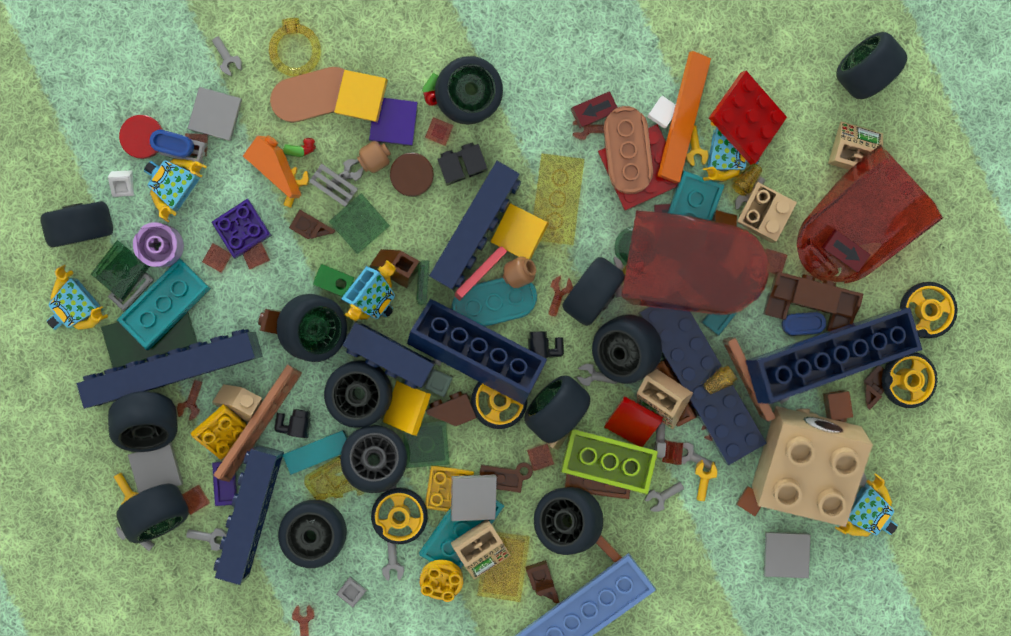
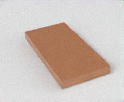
M728 337L722 342L759 416L766 421L775 419L776 417L769 404L757 402L745 362L746 358L736 338Z

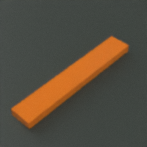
M695 51L689 52L658 172L659 177L674 183H679L711 61V58Z

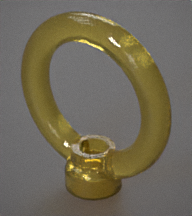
M299 18L281 20L282 27L273 34L269 43L271 62L276 69L288 76H299L309 73L316 67L320 59L321 46L318 37L311 29L301 25ZM300 33L309 39L312 45V55L305 65L297 68L289 67L278 56V43L286 34Z

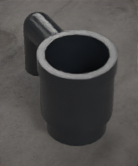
M547 331L529 332V350L544 358L562 357L564 355L563 337L555 338V349H549Z
M293 409V413L290 415L289 426L284 425L285 414L277 412L274 430L293 437L308 438L311 418H309L310 411Z

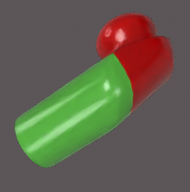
M432 73L422 88L425 102L430 106L437 105L435 85L438 75Z
M306 138L303 140L304 145L302 146L286 144L283 152L288 156L303 157L314 152L316 146H314L315 140L313 138Z

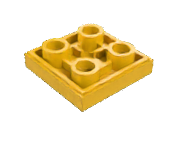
M344 70L334 112L378 123L388 80L383 77Z
M510 203L491 243L499 247L502 246L506 251L518 257L522 256L531 260L549 223Z
M396 381L391 404L385 413L383 422L417 436L431 394Z
M223 404L191 432V436L222 460L228 454L247 423Z
M431 465L425 502L427 509L447 512L451 507L452 476H472L474 471Z

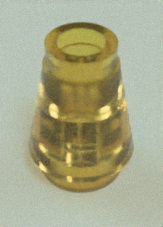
M757 164L749 166L734 178L733 189L742 196L751 193L762 173V168Z
M726 365L725 367L721 366L703 385L711 395L734 385L738 378L729 365Z

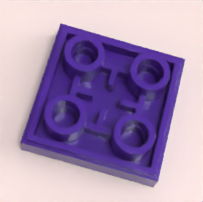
M383 98L378 123L371 121L369 141L413 146L418 102Z
M248 198L211 222L234 259L272 236Z

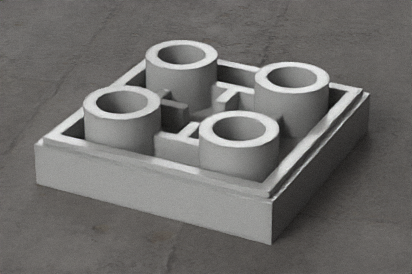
M199 87L187 129L231 141L242 99Z
M172 442L154 451L128 454L138 493L162 484H174L176 486L183 484Z
M496 475L452 476V521L495 520Z
M765 532L764 576L809 578L811 535L809 533Z

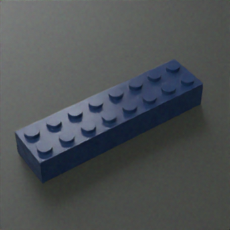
M674 291L638 312L640 317L650 322L657 330L662 343V356L667 361L679 384L693 392L689 401L724 463L730 465L767 444L679 291Z
M909 307L890 310L745 360L757 402L772 404L923 349L911 308Z
M242 329L232 332V337L222 335L211 338V343L209 344L207 341L189 345V350L187 348H178L168 351L169 356L158 354L146 358L147 362L145 360L134 361L125 364L126 368L122 366L104 370L105 375L102 372L84 376V381L76 383L83 408L99 406L116 401L130 393L146 392L263 357L256 332H249V329Z

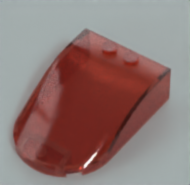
M880 144L854 165L830 189L804 220L797 235L799 259L804 268L821 281L854 282L872 273L941 221L943 216L936 203ZM834 230L839 231L871 254L859 272H855L822 248ZM838 268H841V273H840V275H839V276H835L836 274L839 273Z
M636 210L621 297L632 305L717 315L733 314L744 310L745 307L754 300H757L762 294L769 277L768 257L759 240L750 232L740 227L684 215Z

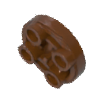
M403 154L391 166V183L402 195L408 197L420 196L433 183L434 171L432 165L421 154Z

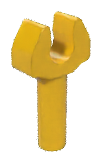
M694 125L690 140L691 150L686 155V160L692 167L695 165V154L701 156L702 165L706 164L708 159V151L700 148L697 126Z
M297 167L291 169L294 178L298 170ZM307 171L304 172L301 180H296L298 188L308 185L309 174ZM286 196L283 205L291 208L295 198Z
M703 460L696 465L695 474L700 477L696 498L699 501H705L709 480L717 477L718 472L715 462H712L711 469L708 472L703 471Z
M122 473L114 476L115 481L125 495L124 501L121 503L122 505L138 493L132 491Z

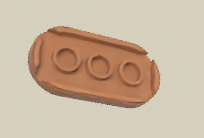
M328 67L282 80L274 87L270 97L274 113L282 120L291 123L333 113L345 69Z
M630 106L618 107L607 116L603 127L609 179L618 191L624 194H636L643 191L653 177L648 124L644 115L637 109Z

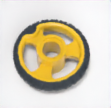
M922 282L907 290L902 297L900 308H909L910 302L916 304L915 314L920 321L915 326L918 336L921 338L942 336L951 329L956 321L958 308L955 297L949 289L939 283ZM922 290H935L943 295L944 299L941 302L935 299H925L922 295ZM928 304L932 307V313L929 316L925 313V307ZM943 312H946L948 316L944 324L938 329L931 330L930 322L938 320Z
M915 352L889 361L884 367L882 387L885 395L892 403L904 408H916L928 402L935 393L936 383H938L937 371L930 359L923 354ZM908 359L912 360L910 369L902 368L896 374L893 372L900 362ZM923 369H926L928 375V383L925 391L923 392L921 389L925 384V377L921 371ZM911 375L912 381L908 385L907 379ZM896 385L900 389L910 391L911 399L903 400L899 398L892 388Z
M478 382L473 389L471 396L473 411L477 419L487 427L493 429L509 428L521 420L527 409V400L523 405L481 382ZM480 392H485L489 395L487 403L491 411L487 415L483 414L479 406ZM496 395H501L505 399L504 406L499 407L495 405L494 397ZM513 403L519 406L518 411L512 418L506 421L500 420V412L505 411L510 404Z
M392 488L385 491L377 498L371 512L374 530L382 539L392 544H407L414 541L422 534L428 520L425 502L417 493L407 488ZM406 497L416 503L420 511V517L414 518L411 516L409 507L404 504ZM391 498L394 506L390 509L388 518L379 519V511L382 504ZM397 511L403 512L405 519L402 521L396 520L394 513ZM409 526L412 530V533L405 536H395L388 533L391 527L402 529Z

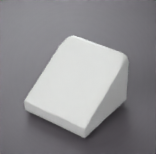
M661 96L647 117L661 127L666 128L672 120L676 104Z
M133 170L111 171L108 181L112 197L134 196Z

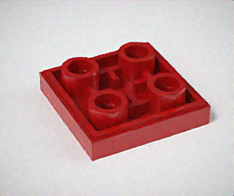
M624 396L606 421L604 428L637 446L643 447L661 424L663 417Z

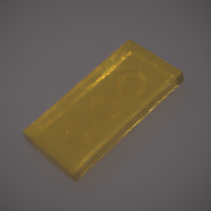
M541 153L533 215L549 224L540 241L565 245L574 244L585 159Z

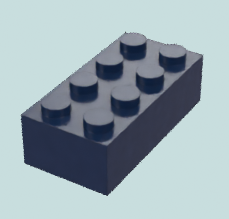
M361 322L354 323L343 344L347 348L346 352L356 358L360 356L366 358L365 362L372 367L377 368L381 366L385 368V373L395 379L399 376L406 380L404 383L414 389L422 388L425 385L436 364L425 356Z

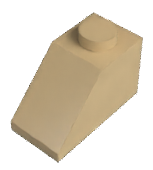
M223 384L212 404L218 407L224 404L241 419L249 422L261 405L262 397L243 387Z

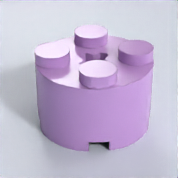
M157 222L148 223L141 227L133 239V250L137 258L144 264L153 267L165 268L173 265L181 258L184 249L180 233L169 225ZM159 242H161V247L157 249L156 244H159Z

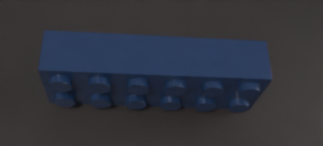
M499 161L495 162L431 271L430 277L452 290L456 287L460 288L466 279L463 276L467 268L471 270L477 260L474 255L478 249L482 251L488 241V238H486L488 231L493 232L499 223L498 214L500 212L504 213L510 204L508 197L511 193L515 195L519 189L521 181L519 180L520 174Z
M431 298L411 329L407 344L523 405L547 361L546 358Z
M258 445L246 452L244 458L246 468L244 473L241 472L238 479L239 493L233 497L231 505L234 507L233 514L228 516L225 526L228 528L226 537L223 536L220 543L221 557L217 558L213 570L216 571V579L241 585L249 577L283 458V451Z

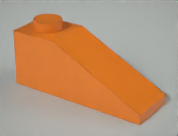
M257 135L243 157L289 198H300L301 192L283 150L277 146L278 142L269 135L267 137Z

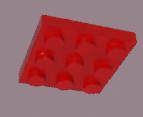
M746 70L741 72L710 115L709 120L746 161L752 165L757 163L787 116Z
M658 124L648 128L653 165V177L649 185L643 191L636 194H624L614 187L624 211L672 190L678 185V183L658 176L666 144ZM603 148L598 151V154L609 176L606 149Z

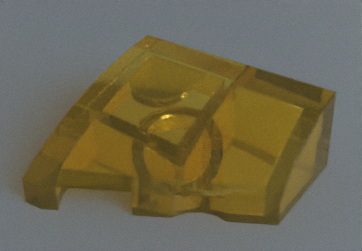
M341 455L310 472L304 479V485L316 500H324L328 497L342 498L344 493L354 490L357 491V496L364 494L363 491L353 487L347 481L344 474L340 476L334 475L343 472L341 468Z

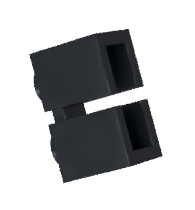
M468 143L461 146L462 150L454 153L453 150H449L440 154L441 158L437 160L447 186L465 179L458 160L460 157L463 158L469 177L488 171L479 144Z

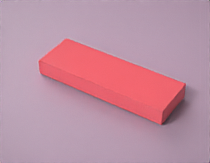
M502 246L499 247L460 286L454 296L460 301L499 262L507 251Z

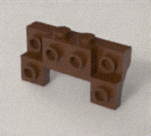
M775 272L770 293H768L763 314L786 320L789 306L794 304L830 314L826 331H832L853 324L861 307L864 294L836 287V282L823 280V283L815 281L816 277L802 274L801 278L782 272Z

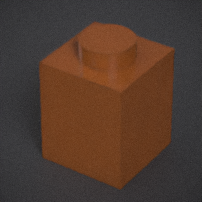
M841 390L823 393L827 418L847 422V418L853 417L849 391Z

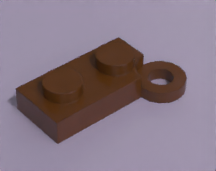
M526 462L519 463L516 469L481 464L480 475H496V489L521 493L523 480L529 479L533 473L532 466ZM522 467H526L528 469V473L526 475H522L520 473V469Z

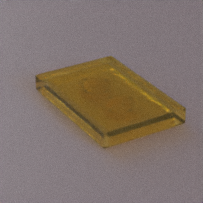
M497 532L510 556L480 575L477 596L520 602L530 536Z

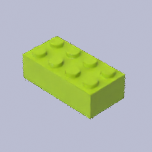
M573 429L569 433L560 472L648 494L658 451Z

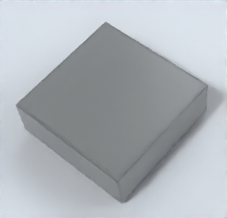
M349 577L336 595L351 607H354L367 589L352 577Z

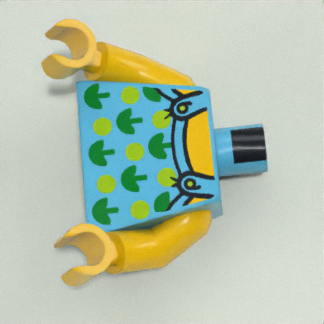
M718 128L713 131L708 166L703 168V170L708 172V177H704L703 181H727L738 176L740 171L745 170L746 159Z
M177 158L172 159L170 162L164 160L160 166L153 161L148 162L144 172L152 177L148 187L151 189L150 195L155 207L159 211V217L169 223L168 216L170 214L176 216V212L173 210L178 211L199 179L202 178L203 175H200V169L203 167L207 168L206 165L197 161Z
M386 260L385 265L378 268L380 272L368 266L365 267L341 298L351 306L348 313H345V316L357 321L367 320L370 316L378 319L381 315L388 317L392 314L393 307L389 304L395 297L391 289V276L396 270L393 264Z
M64 264L55 270L57 278L50 296L51 301L48 304L55 314L47 320V323L54 330L62 324L67 328H76L78 330L94 328L101 320L108 318V314L102 315L103 306L98 304L77 278H68L74 272L70 270L66 273V265Z
M874 473L875 480L873 482L867 480L869 485L865 484L855 497L846 527L835 526L836 530L844 534L864 537L869 536L871 533L877 536L881 530L889 535L896 531L898 525L890 519L894 514V509L891 507L892 500L884 485V479Z

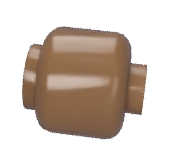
M372 141L359 150L360 156L357 159L366 172L376 173L389 165L388 156L391 153L385 143L380 145L379 142Z
M522 256L505 264L503 278L511 287L521 288L534 281L536 266L532 260Z

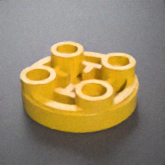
M432 561L425 565L420 573L421 593L425 596L451 602L454 596L462 589L463 573L459 566L451 561Z

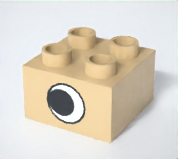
M776 406L774 410L776 418L771 420L765 439L767 444L763 446L752 484L758 506L846 527L873 444L861 426Z

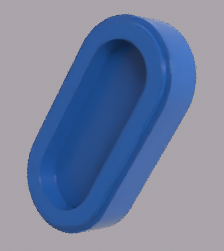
M160 129L154 131L150 136V145L156 151L180 158L189 157L193 153L194 143L189 137Z
M818 312L789 314L786 316V320L782 321L783 331L792 336L818 334L826 327L825 317Z

